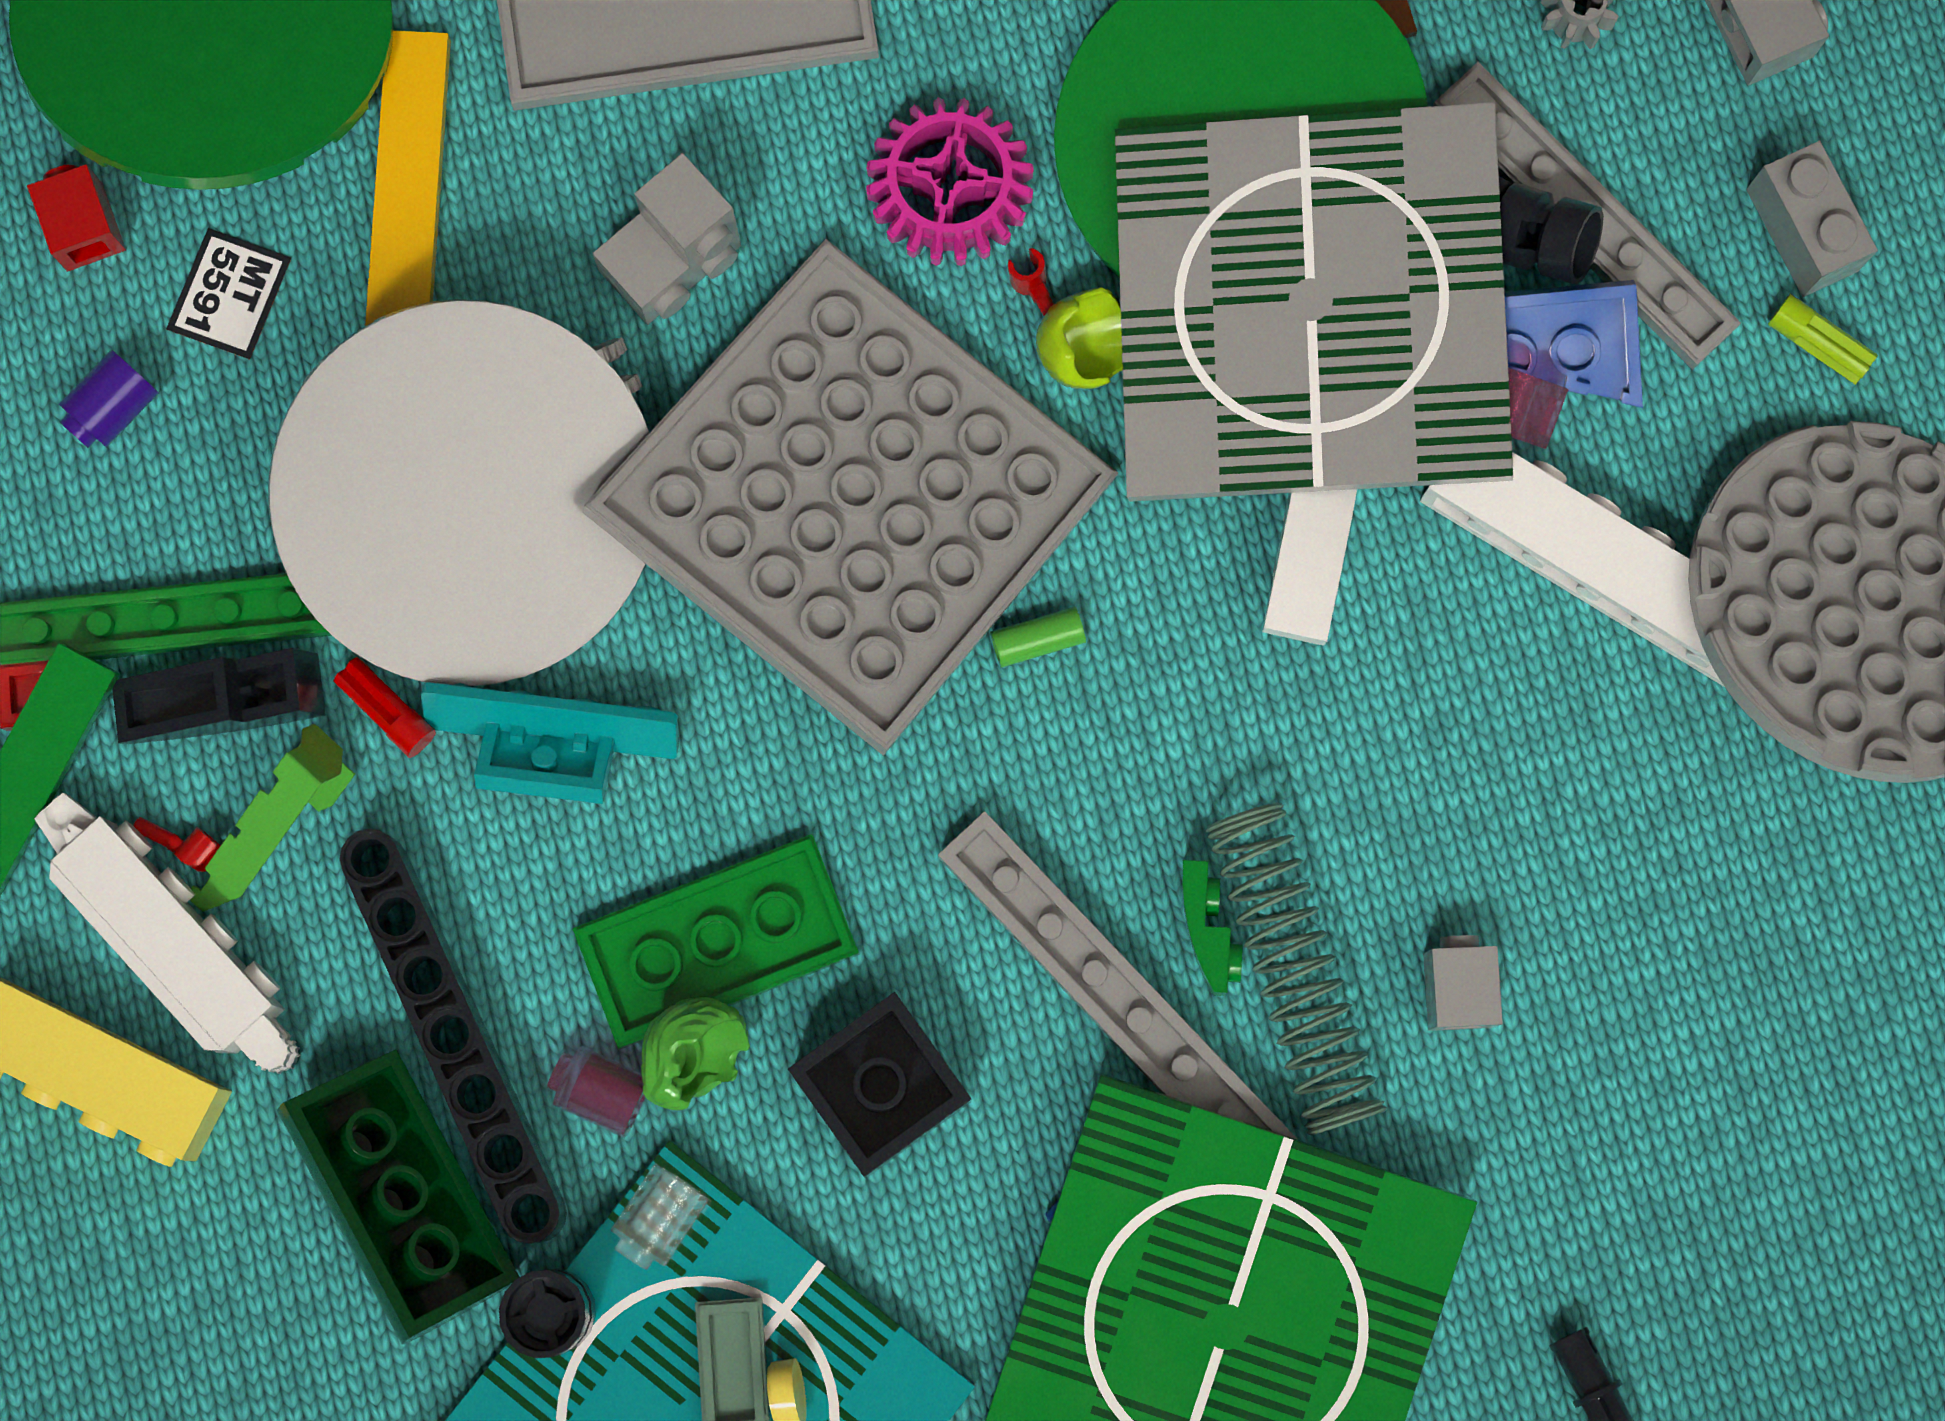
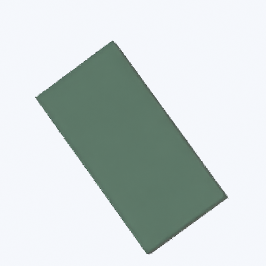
M762 1297L695 1302L702 1421H770Z

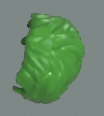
M708 997L689 998L667 1007L664 1012L650 1022L644 1035L641 1067L644 1096L650 1102L669 1110H684L689 1107L692 1098L706 1095L722 1082L734 1081L738 1074L735 1066L737 1055L740 1051H747L750 1048L744 1017L739 1014L736 1008Z

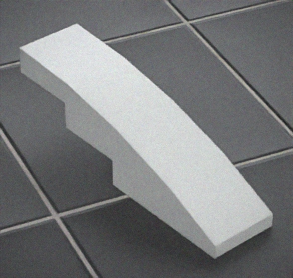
M1357 489L1288 494L1283 518L1284 524L1272 576L1274 577L1262 632L1322 646L1326 644Z

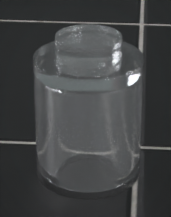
M654 1163L611 1228V1231L620 1237L614 1249L645 1270L649 1268L653 1260L666 1266L710 1199L672 1172Z

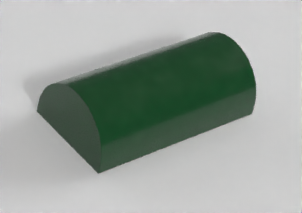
M396 1049L285 1101L279 1106L277 1112L402 1345L431 1332L509 1287L519 1278L515 1267Z

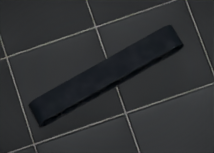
M368 828L357 831L347 838L341 848L340 863L342 871L502 1227L510 1237L518 1242L532 1244L549 1241L558 1235L565 1225L567 1216L565 1201L407 852L399 842L380 830ZM384 845L389 853L388 866L378 876L365 877L360 868L362 855L371 846ZM399 903H411L416 914L413 927L403 935H391L386 925V918L390 909ZM435 960L441 966V983L432 993L418 994L412 983L413 972L422 962ZM461 1018L468 1026V1042L460 1051L447 1054L440 1047L438 1040L439 1031L447 1021ZM485 1076L495 1086V1101L485 1112L474 1113L466 1105L465 1091L471 1081ZM512 1135L517 1138L522 1146V1161L513 1171L503 1173L494 1166L491 1152L497 1140L504 1136ZM536 1194L544 1198L549 1205L550 1217L543 1229L532 1233L524 1229L520 1224L518 1209L524 1199Z

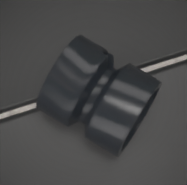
M1519 183L1511 185L1500 201L1503 264L1527 271L1537 264L1540 275L1578 285L1590 270L1600 244L1604 218L1602 207L1568 197H1563L1555 204L1553 195L1550 192Z
M562 1269L531 1271L517 1278L504 1292L499 1307L500 1328L506 1341L519 1353L533 1358L555 1357L580 1346L591 1333L596 1318L595 1299L588 1285L576 1274Z

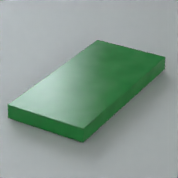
M812 834L572 928L616 1045L620 1050L643 1041L650 1022L664 1012L671 1004L675 1005L681 1000L708 997L732 1006L860 955Z

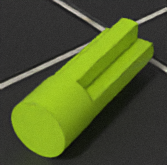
M1792 294L1786 297L1768 322V325L1855 385L1863 378L1878 356L1877 353Z

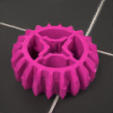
M938 97L933 102V115L926 116L923 109L914 104L909 110L912 125L909 126L902 120L893 118L889 123V131L893 139L878 137L874 147L875 152L880 158L867 162V175L876 180L866 186L867 199L879 203L873 209V218L877 224L891 223L887 230V239L891 243L900 242L907 236H910L907 243V255L911 258L919 255L924 246L930 248L931 264L935 266L941 264L943 251H954L956 264L959 266L965 265L967 248L974 247L979 257L986 259L990 256L991 251L989 237L998 244L1006 246L1011 241V233L1007 225L1022 226L1025 222L1026 213L1019 205H1026L1032 202L1033 189L1024 183L1033 178L1034 172L1031 163L1020 161L1026 155L1027 146L1023 140L1009 141L1013 132V125L1009 120L990 127L993 119V110L989 106L981 109L977 116L973 117L969 115V101L965 98L959 100L957 112H946L944 100ZM946 141L943 150L938 155L931 158L915 157L913 163L908 162L921 149ZM966 144L983 152L995 165L1000 178L987 176V169L973 166L965 155ZM956 160V175L959 176V181H956L953 190L949 191L948 202L944 205V189L941 188V183L945 182L947 174L951 172L952 162ZM899 186L913 188V195L925 197L933 204V221L919 215L907 204L899 190ZM986 201L993 202L979 216L969 221L954 224L955 217L961 209L975 205L984 207Z

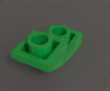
M1183 860L1182 890L1184 913L1193 952L1214 996L1226 997L1228 982L1241 983L1243 944L1230 943L1231 928L1205 926V916L1218 917L1221 878L1208 877L1209 861Z

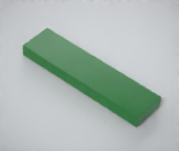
M64 643L57 644L0 750V897L39 826L34 818L51 804L120 675L119 672Z

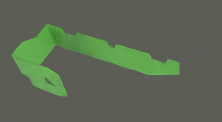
M315 723L302 729L300 745L287 752L274 769L273 774L278 778V782L268 794L260 789L235 826L241 830L238 836L235 837L229 833L205 867L211 877L202 889L195 885L191 887L195 896L190 901L202 912L241 897L307 803L311 804L318 812L333 806L354 777L355 773L342 762L343 749Z

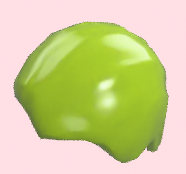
M1092 288L1065 297L1052 305L1043 317L1036 334L1037 354L1042 365L1053 379L1066 387L1074 389H1095L1111 382L1110 379L1115 374L1123 371L1121 305L1108 288Z

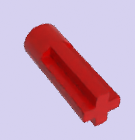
M358 657L349 661L346 668L334 677L333 682L386 733V736L408 758H412L420 753L434 738L436 730L414 709H411Z

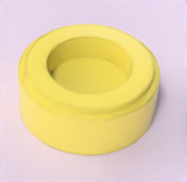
M797 1359L771 1362L767 1369V1392L773 1421H806L804 1381Z

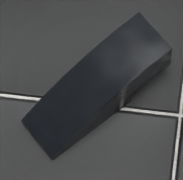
M288 648L237 660L226 657L205 660L118 679L112 688L119 744L207 736L326 716L318 653L297 648Z

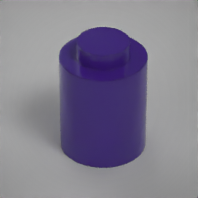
M111 349L59 403L67 412L60 423L87 448L96 440L107 448L159 392Z

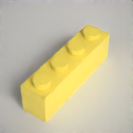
M0 978V1079L3 1073H6L26 1083L21 1094L48 1108L57 1110L62 1101L83 1111L78 1122L95 1132L114 1139L118 1130H121L141 1140L136 1151L158 1163L172 1167L176 1158L183 1161H197L232 1093L231 1090L6 979Z

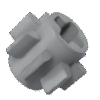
M1541 0L1540 2L1546 8L1553 10L1545 17L1541 28L1542 30L1553 29L1556 35L1561 38V48L1563 49L1570 42H1580L1583 40L1589 49L1594 48L1600 38L1598 28L1612 30L1619 16L1615 12L1606 9L1613 0ZM1575 3L1585 7L1583 15L1573 11Z

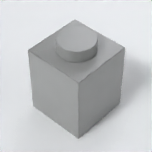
M1479 936L1441 937L1440 948L1431 949L1423 954L1428 1031L1482 1029L1502 1025L1497 946L1479 947Z

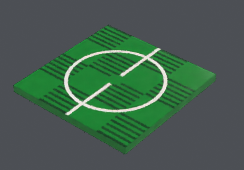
M1101 1073L985 1421H1405L1476 1209L1477 1201Z

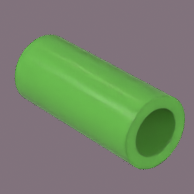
M1075 606L990 631L993 647L1001 668L1086 643L1083 625Z

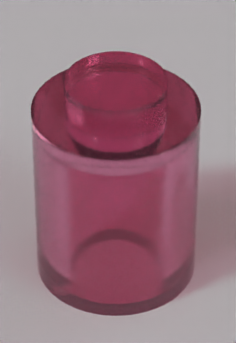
M580 1046L574 1056L565 1052L561 1055L547 1085V1088L556 1091L553 1105L623 1138L631 1130L646 1100L643 1094L644 1084L641 1073L584 1046Z

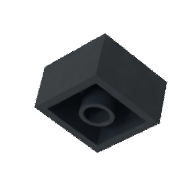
M893 992L788 1068V1071L865 1178L869 1177L972 1102L969 1094L896 992Z

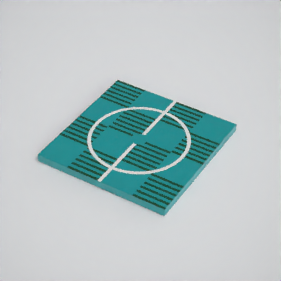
M669 1140L565 1270L576 1274L588 1285L595 1299L596 1318L591 1333L580 1346L564 1354L549 1358H533L521 1354L507 1343L445 1421H702L695 1302L762 1297L767 1369L771 1362L797 1359L804 1381L806 1421H949L976 1386L678 1145ZM770 1411V1421H773V1418H772V1415H771V1411Z

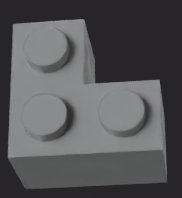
M683 153L634 193L640 213L592 253L599 272L647 325L659 315L666 319L678 312L691 296L689 290L706 275L710 279H714L725 272L737 259L738 253L736 250L741 247L732 206Z

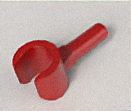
M1029 248L1030 259L1036 271L1031 275H1021L1015 270L1014 264L1009 259V279L1012 288L1022 295H1030L1033 302L1037 304L1041 313L1045 316L1049 308L1054 305L1045 285L1047 278L1043 255L1038 250Z
M139 817L133 825L144 837L166 847L181 862L198 872H206L205 867L221 846L198 826L183 840L175 833L142 817Z

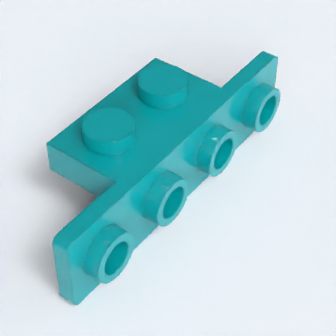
M426 682L421 692L424 720L435 730L483 736L474 772L476 789L603 804L614 752L675 759L677 757L679 747L678 715L674 712L661 711L652 706L627 707L598 703L587 698L570 700L538 696L522 690L505 692L472 688L463 683L448 685Z

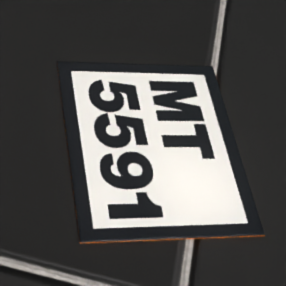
M208 228L166 330L250 360L291 257Z

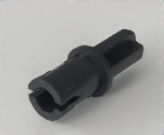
M1584 1327L1549 1345L1577 1396V1399L1572 1401L1575 1408L1582 1406L1590 1421H1634L1617 1390L1623 1384L1620 1379L1613 1381L1589 1335L1588 1327Z

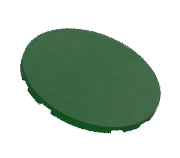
M11 0L9 8L11 44L23 85L39 112L41 111L45 118L62 134L65 142L104 168L110 165L124 172L140 176L142 182L153 185L195 190L225 189L275 178L304 165L305 158L316 153L331 141L337 143L354 127L369 108L368 102L388 68L394 29L391 0Z
M1118 0L1097 21L1083 40L1070 64L1061 88L1054 127V151L1059 182L1066 204L1086 242L1100 260L1120 278L1115 129L1428 107L1425 86L1418 63L1407 40L1393 19L1375 0Z

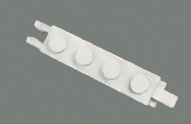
M65 793L55 798L51 804L34 818L57 853L50 863L49 879L204 1050L237 1054L242 1050L250 1060L256 1061V1066H261V1070L266 1071L268 1069L269 1072L274 1073L276 1071L277 1074H281L289 1069H295L294 1065L298 1057L301 1056L298 1053L300 1047H296V1041L290 1040L291 1035L275 1019L285 1010L273 996L280 990L279 985L257 962L253 961L247 967L230 949L238 942L234 935L214 915L210 914L206 919H202L188 903L195 896L194 892L171 868L167 867L161 873L145 855L153 848L134 826L126 820L118 826L101 816L97 818Z

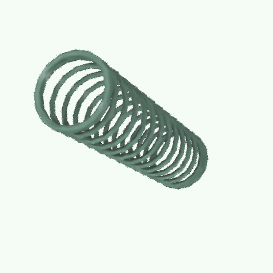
M1272 803L1214 822L1207 827L1205 832L1209 833L1207 838L1211 840L1220 839L1212 847V852L1232 854L1253 850L1225 865L1221 869V876L1238 878L1263 873L1233 889L1228 896L1229 900L1242 902L1274 896L1244 911L1238 916L1236 923L1248 926L1283 920L1251 936L1246 940L1244 947L1255 950L1297 942L1261 959L1254 965L1252 971L1263 974L1306 966L1268 984L1262 989L1260 995L1271 998L1318 989L1271 1012L1268 1019L1280 1022L1329 1012L1281 1035L1276 1044L1289 1046L1339 1036L1287 1061L1284 1068L1298 1070L1348 1060L1295 1086L1293 1093L1308 1094L1360 1083L1303 1111L1301 1117L1305 1119L1323 1117L1306 1123L1307 1134L1311 1136L1382 1113L1387 1107L1383 1105L1384 1100L1377 1099L1317 1111L1371 1086L1376 1081V1077L1366 1075L1310 1086L1363 1061L1369 1054L1365 1051L1350 1052L1298 1063L1356 1036L1360 1029L1357 1027H1347L1289 1039L1347 1012L1352 1004L1344 1002L1280 1015L1289 1009L1341 986L1344 980L1335 978L1271 991L1284 983L1331 963L1336 957L1332 954L1295 962L1262 967L1275 959L1324 938L1327 934L1326 931L1319 930L1283 939L1254 943L1266 935L1317 913L1319 910L1318 907L1311 906L1266 917L1245 919L1272 904L1307 890L1311 885L1308 882H1303L1269 891L1236 896L1238 893L1259 882L1300 865L1303 861L1300 858L1258 868L1227 872L1257 855L1294 839V835L1288 834L1247 845L1219 848L1244 833L1284 817L1287 813L1286 810L1282 809L1284 804Z

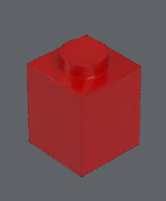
M87 164L79 167L77 165H63L53 168L43 175V180L27 185L50 254L67 272L126 251L103 183Z

